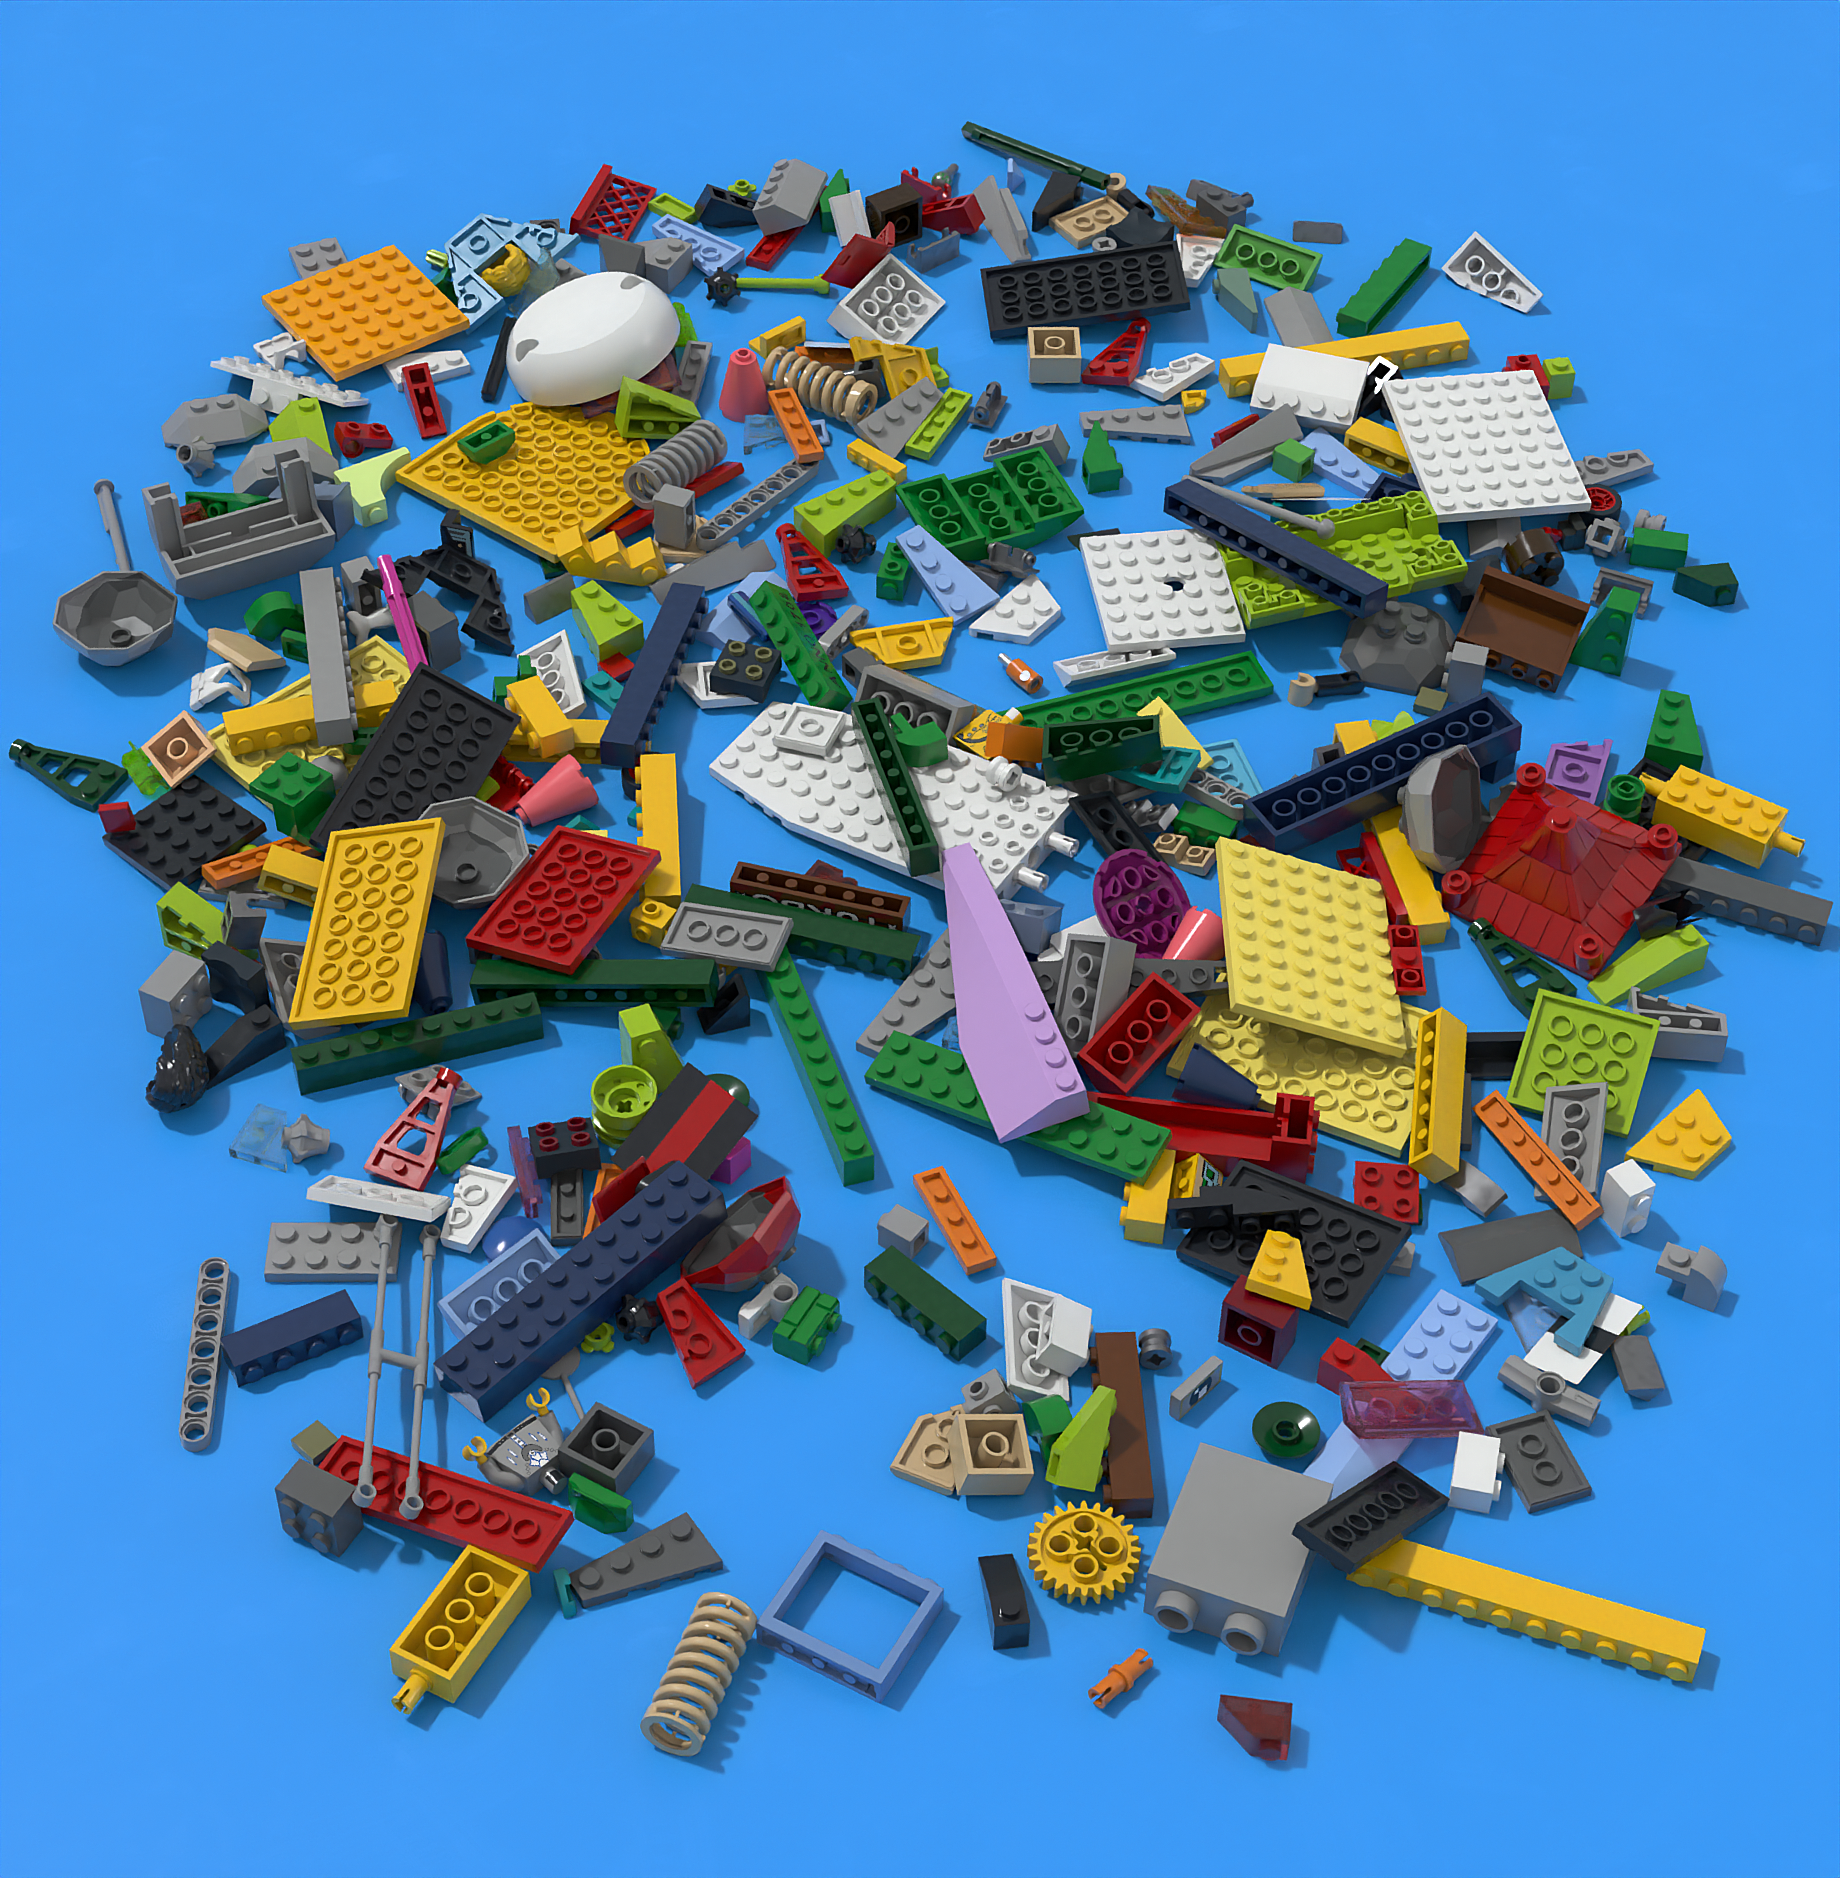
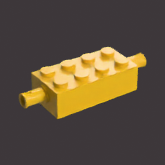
M1680 765L1670 781L1668 780L1667 782L1647 775L1644 772L1639 777L1645 785V793L1657 797L1651 821L1653 825L1664 823L1671 825L1679 836L1757 869L1761 867L1774 847L1795 855V857H1799L1804 849L1806 840L1783 832L1789 810L1683 765Z
M467 1545L389 1649L393 1674L407 1680L391 1700L393 1706L401 1712L405 1706L406 1708L403 1713L411 1714L413 1708L426 1691L451 1703L456 1701L531 1598L529 1572L476 1547Z

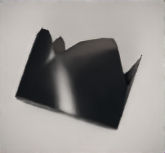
M1688 888L1657 896L1632 912L1643 940L1674 932L1685 927L1682 924L1703 919L1684 920L1705 906L1700 903L1693 904L1690 900L1685 899L1684 896L1691 889Z

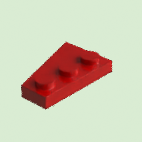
M684 1277L658 1293L656 1302L692 1390L744 1356L746 1349Z

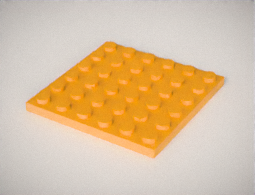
M395 245L383 247L378 251L363 255L360 258L340 264L327 271L319 272L314 276L296 281L291 285L261 296L263 306L297 341L301 339L306 341V351L336 382L470 328L469 319Z

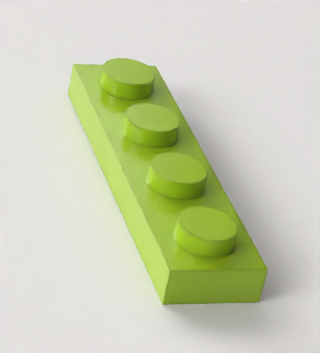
M949 387L906 443L905 454L929 461L972 404L973 394Z

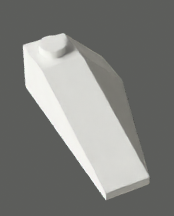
M1476 231L1441 268L1458 285L1526 314L1544 296L1541 291Z

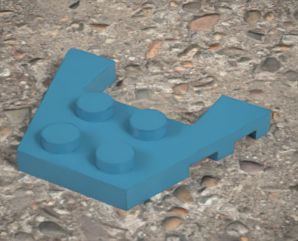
M1558 1247L1478 1280L1475 1283L1474 1292L1497 1307L1518 1289L1528 1293L1569 1319L1554 1333L1553 1342L1578 1357L1582 1353L1587 1337L1589 1338L1593 1330V1324L1597 1316L1600 1315L1611 1293L1614 1278L1565 1248Z

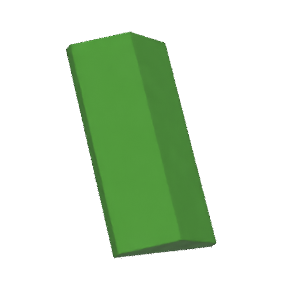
M1234 224L1214 260L1213 266L1220 269L1247 268L1249 278L1253 281L1279 290L1290 286L1306 292L1315 281L1323 255Z

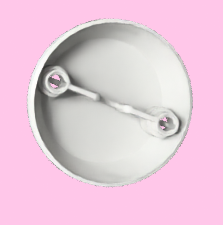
M602 272L580 277L547 292L521 314L511 331L507 345L506 364L509 376L518 394L523 399L534 404L566 406L595 400L620 390L623 376L637 381L654 369L673 349L680 333V323L676 310L668 296L652 282L642 277L625 272Z

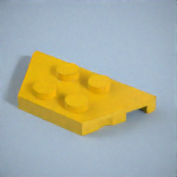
M951 616L850 631L849 641L856 648L862 647L869 655L874 656L876 661L882 660L885 662V666L896 671L939 665L942 663L953 630L954 618Z
M1696 1089L1626 1152L1624 1162L1633 1159L1634 1161L1654 1165V1171L1673 1173L1679 1177L1693 1180L1730 1146L1732 1137L1702 1091Z

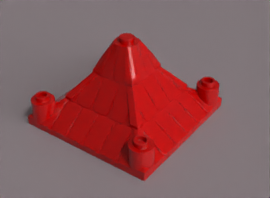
M1526 763L1518 768L1515 789L1489 824L1482 837L1475 844L1468 857H1466L1458 870H1451L1443 876L1441 880L1442 892L1440 893L1442 908L1470 923L1484 917L1498 932L1528 951L1592 981L1600 974L1634 923L1635 918L1632 911L1648 902L1681 853L1682 844L1678 842L1677 831L1671 825L1665 823L1657 824L1647 831L1639 825L1626 821L1611 812L1602 810L1596 805L1546 783V771L1537 763Z

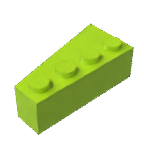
M879 469L793 507L794 526L826 558H829L831 551L836 548V538L842 535L845 524H849L853 528L856 525H860L864 531L866 525L869 523L875 524L896 508L895 487L897 482L882 469Z

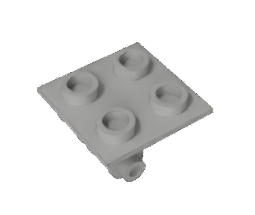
M436 1064L395 1077V1081L400 1084L398 1087L400 1097L411 1104L434 1077L436 1078L440 1068L446 1067ZM462 1081L455 1094L452 1107L480 1098L482 1094L473 1089L468 1082ZM429 1102L425 1104L421 1112L436 1121L440 1106Z

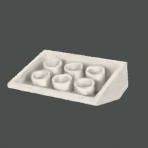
M889 253L836 306L827 322L847 339L858 336L862 337V340L871 341L875 339L890 345L895 343L906 345L940 310L946 301Z
M1269 343L1250 402L1251 414H1258L1259 418H1264L1288 403L1299 426L1317 429L1321 426L1328 432L1345 435V432L1356 422L1370 362Z

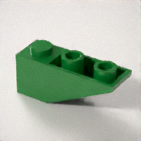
M843 169L837 171L819 198V219L822 233L837 232L828 199L851 193L849 178H844Z
M1094 421L1082 459L1081 478L1088 494L1119 490L1120 478H1123L1122 464L1117 463L1115 449L1113 446L1110 447L1106 430H1102L1099 421Z
M185 492L186 518L203 521L269 502V497L245 493Z

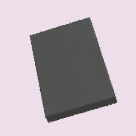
M1547 1409L1486 1426L1485 1436L1500 1438L1499 1452L1505 1453L1503 1468L1528 1514L1591 1496L1592 1487Z

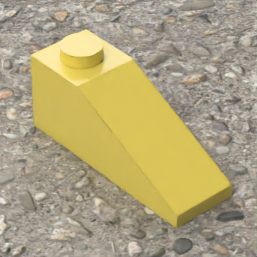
M1159 696L1136 713L1137 716H1160L1163 747L1174 746L1200 750L1201 761L1197 767L1202 770L1207 769L1214 763L1205 749Z

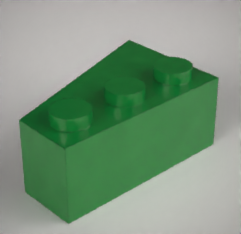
M1661 689L1644 757L1674 772L1678 770L1680 765H1683L1700 773L1704 756L1690 696Z

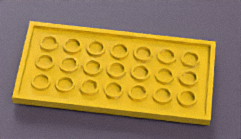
M442 817L333 831L330 833L288 1021L293 1030L408 1017L446 827Z

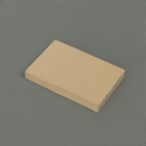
M1106 195L1049 218V226L1075 248L1080 249L1092 244L1096 238L1106 237V228L1111 224L1114 225L1121 222L1129 212Z

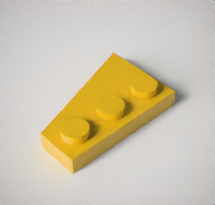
M1268 1229L1248 1276L1245 1289L1309 1310L1312 1297L1300 1240L1291 1237L1285 1232H1275Z

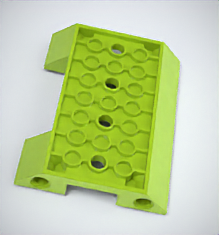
M1409 491L1405 495L1397 497H1383L1375 502L1357 503L1352 507L1344 509H1330L1326 513L1317 515H1304L1319 522L1324 519H1330L1334 523L1335 533L1326 540L1320 539L1316 531L1287 521H1277L1274 523L1388 583L1387 598L1461 582L1468 572V565L1453 540H1442L1439 535L1437 514L1423 491ZM1214 539L1221 555L1238 610L1248 630L1343 609Z

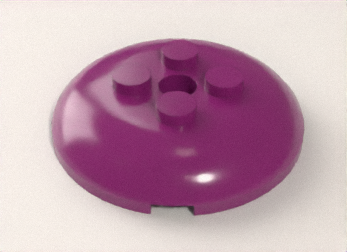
M1123 849L1106 858L1100 865L1094 878V908L1098 921L1107 937L1136 943L1134 958L1162 959L1186 912L1191 908L1187 893L1171 868L1162 860L1157 862L1148 857L1146 851Z

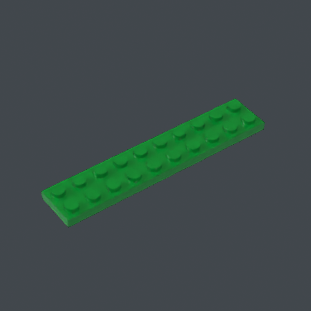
M1247 651L1020 706L1015 709L1024 717V720L1019 725L1043 728L1046 724L1137 717L1136 713L1159 696L1177 717H1182L1273 694L1274 685L1252 651ZM1010 709L996 713L1003 717Z
M893 1031L864 1075L866 1084L994 1130L962 1054L907 1034ZM1088 1100L1089 1113L1015 1138L1144 1186L1172 1139V1133L1170 1129Z

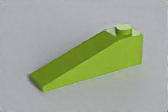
M317 397L291 401L268 426L272 442L307 437L332 456Z
M1692 924L1684 925L1685 927L1671 933L1643 940L1641 938L1587 985V989L1601 1005L1609 1007L1628 999L1631 986L1640 988V993H1644L1703 969L1709 943Z

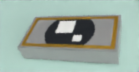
M1215 1355L1211 1356L1171 1393L1169 1415L1179 1421L1221 1382L1223 1361Z

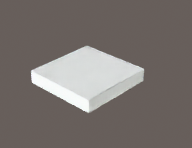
M794 702L772 738L773 746L827 756L847 722V713Z

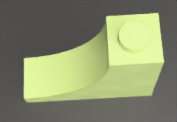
M406 446L333 472L335 485H341L342 482H350L354 516L363 528L388 519L386 498L384 496L387 490L396 482L395 472L411 462L410 451Z

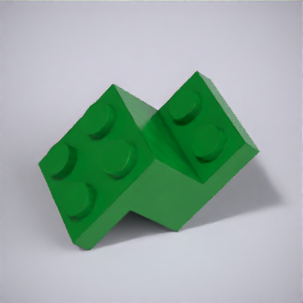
M287 752L249 784L250 793L273 805L277 831L322 853L324 851L308 842L336 797L333 774Z

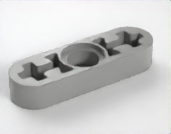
M852 605L818 640L831 662L850 644L849 632L865 628L869 619V611L858 605Z

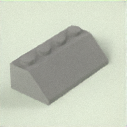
M796 158L788 161L787 159L777 161L752 210L763 235L767 236L808 224L829 178L827 173Z
M882 664L864 667L854 702L879 697L889 723L890 716L901 713L913 729L934 721L946 735L947 745L952 747L957 745L953 736L970 723L975 706L973 703Z
M1068 933L1053 1017L1072 1059L1078 1060L1076 1056L1079 1051L1127 1000L1136 943L1107 936Z

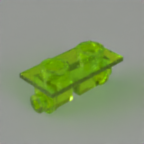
M674 302L672 305L676 310L680 323V333L674 346L686 347L687 340L698 341L690 314L685 313V307L682 303Z
M129 741L128 743L132 750L123 754L121 764L128 770V774L133 778L132 780L139 788V791L150 796L155 793L156 788L160 785L168 790L169 787L163 780V776L151 763L141 747L138 748Z

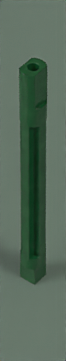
M969 121L961 128L963 136L967 139L1054 172L1079 176L1082 183L1104 191L1111 182V176Z

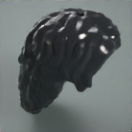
M183 1024L174 1025L171 1028L172 1031L167 1032L164 1037V1045L161 1046L162 1054L157 1058L156 1062L157 1073L154 1076V1080L150 1081L146 1087V1101L159 1112L171 1113L191 1107L202 1098L209 1081L207 1057L204 1055L201 1044L190 1027Z

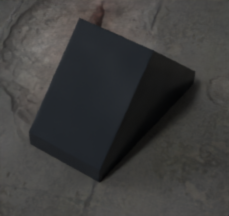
M735 974L717 992L714 1007H701L696 1012L704 1034L713 1035L750 1026V996L740 974Z

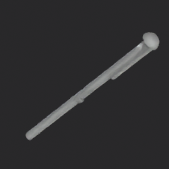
M1184 475L1181 479L1183 481L1188 478L1234 503L1316 531L1320 539H1329L1335 533V525L1330 519H1324L1319 522L1189 475Z
M99 479L94 484V493L97 495L106 533L111 535L117 557L115 562L118 564L120 571H131L111 496L115 489L114 484L108 479Z

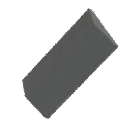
M1558 1208L1439 1232L1438 1238L1461 1286L1476 1283L1480 1279L1558 1247H1563L1583 1259L1576 1229Z

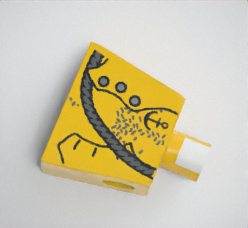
M1014 707L1003 717L992 710H986L958 731L953 738L960 750L992 761L994 757L984 756L988 722L1019 725L1024 720V717Z

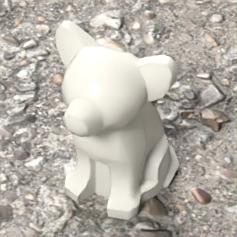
M388 604L385 607L374 610L367 617L355 611L346 613V617L350 620L349 629L356 637L355 643L357 646L368 640V634L371 629L395 627Z

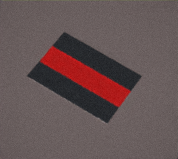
M687 1062L610 1160L625 1171L643 1156L650 1173L670 1161L679 1160L708 1181L758 1118V1115Z

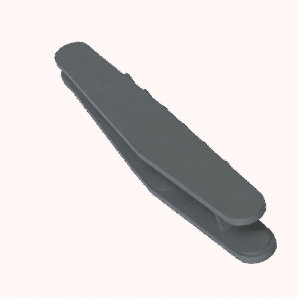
M1134 958L1127 999L1153 971L1188 999L1229 994L1228 982L1214 983V973H1227L1226 961ZM1063 960L1029 962L1049 1009L1054 1010Z

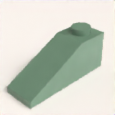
M1247 268L1217 269V279L1212 281L1213 294H1217L1219 305L1250 333H1256L1258 310Z

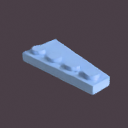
M1321 426L1299 442L1315 451L1314 473L1361 498L1365 497L1380 476Z

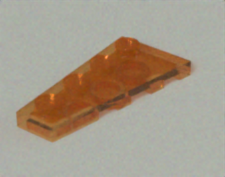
M1148 185L1145 194L1152 201V204L1157 206L1161 213L1170 219V223L1174 224L1181 234L1186 236L1198 234L1221 239L1225 238L1227 230L1224 227L1214 226V220L1210 217L1204 218L1199 215L1200 210L1187 205V201L1172 190Z

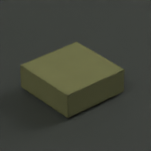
M1421 687L1414 702L1413 711L1433 716L1445 708L1449 694Z
M318 1420L291 1439L292 1447L314 1466L327 1456L338 1441V1438Z

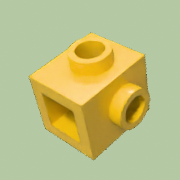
M646 897L630 914L629 922L631 923L632 937L640 942L660 948L677 910Z

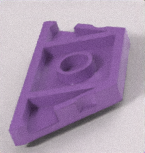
M1604 739L1603 745L1588 746L1587 741L1575 742L1573 744H1552L1544 768L1546 771V783L1595 805L1613 740Z

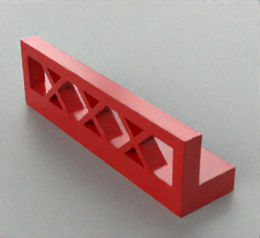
M1372 831L1363 832L1360 836L1359 847L1336 851V859L1341 871L1379 882L1385 895L1389 925H1406L1408 912ZM1360 858L1362 863L1357 867L1348 863L1347 859Z

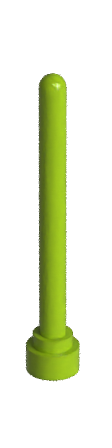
M823 274L814 276V279H736L737 288L814 289V291H819V294H829L830 282L821 278Z

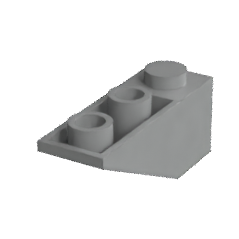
M1058 424L1043 425L1035 430L1017 432L1012 436L991 440L987 443L983 460L993 462V459L1042 446L1054 465L1058 466L1066 463L1070 446Z

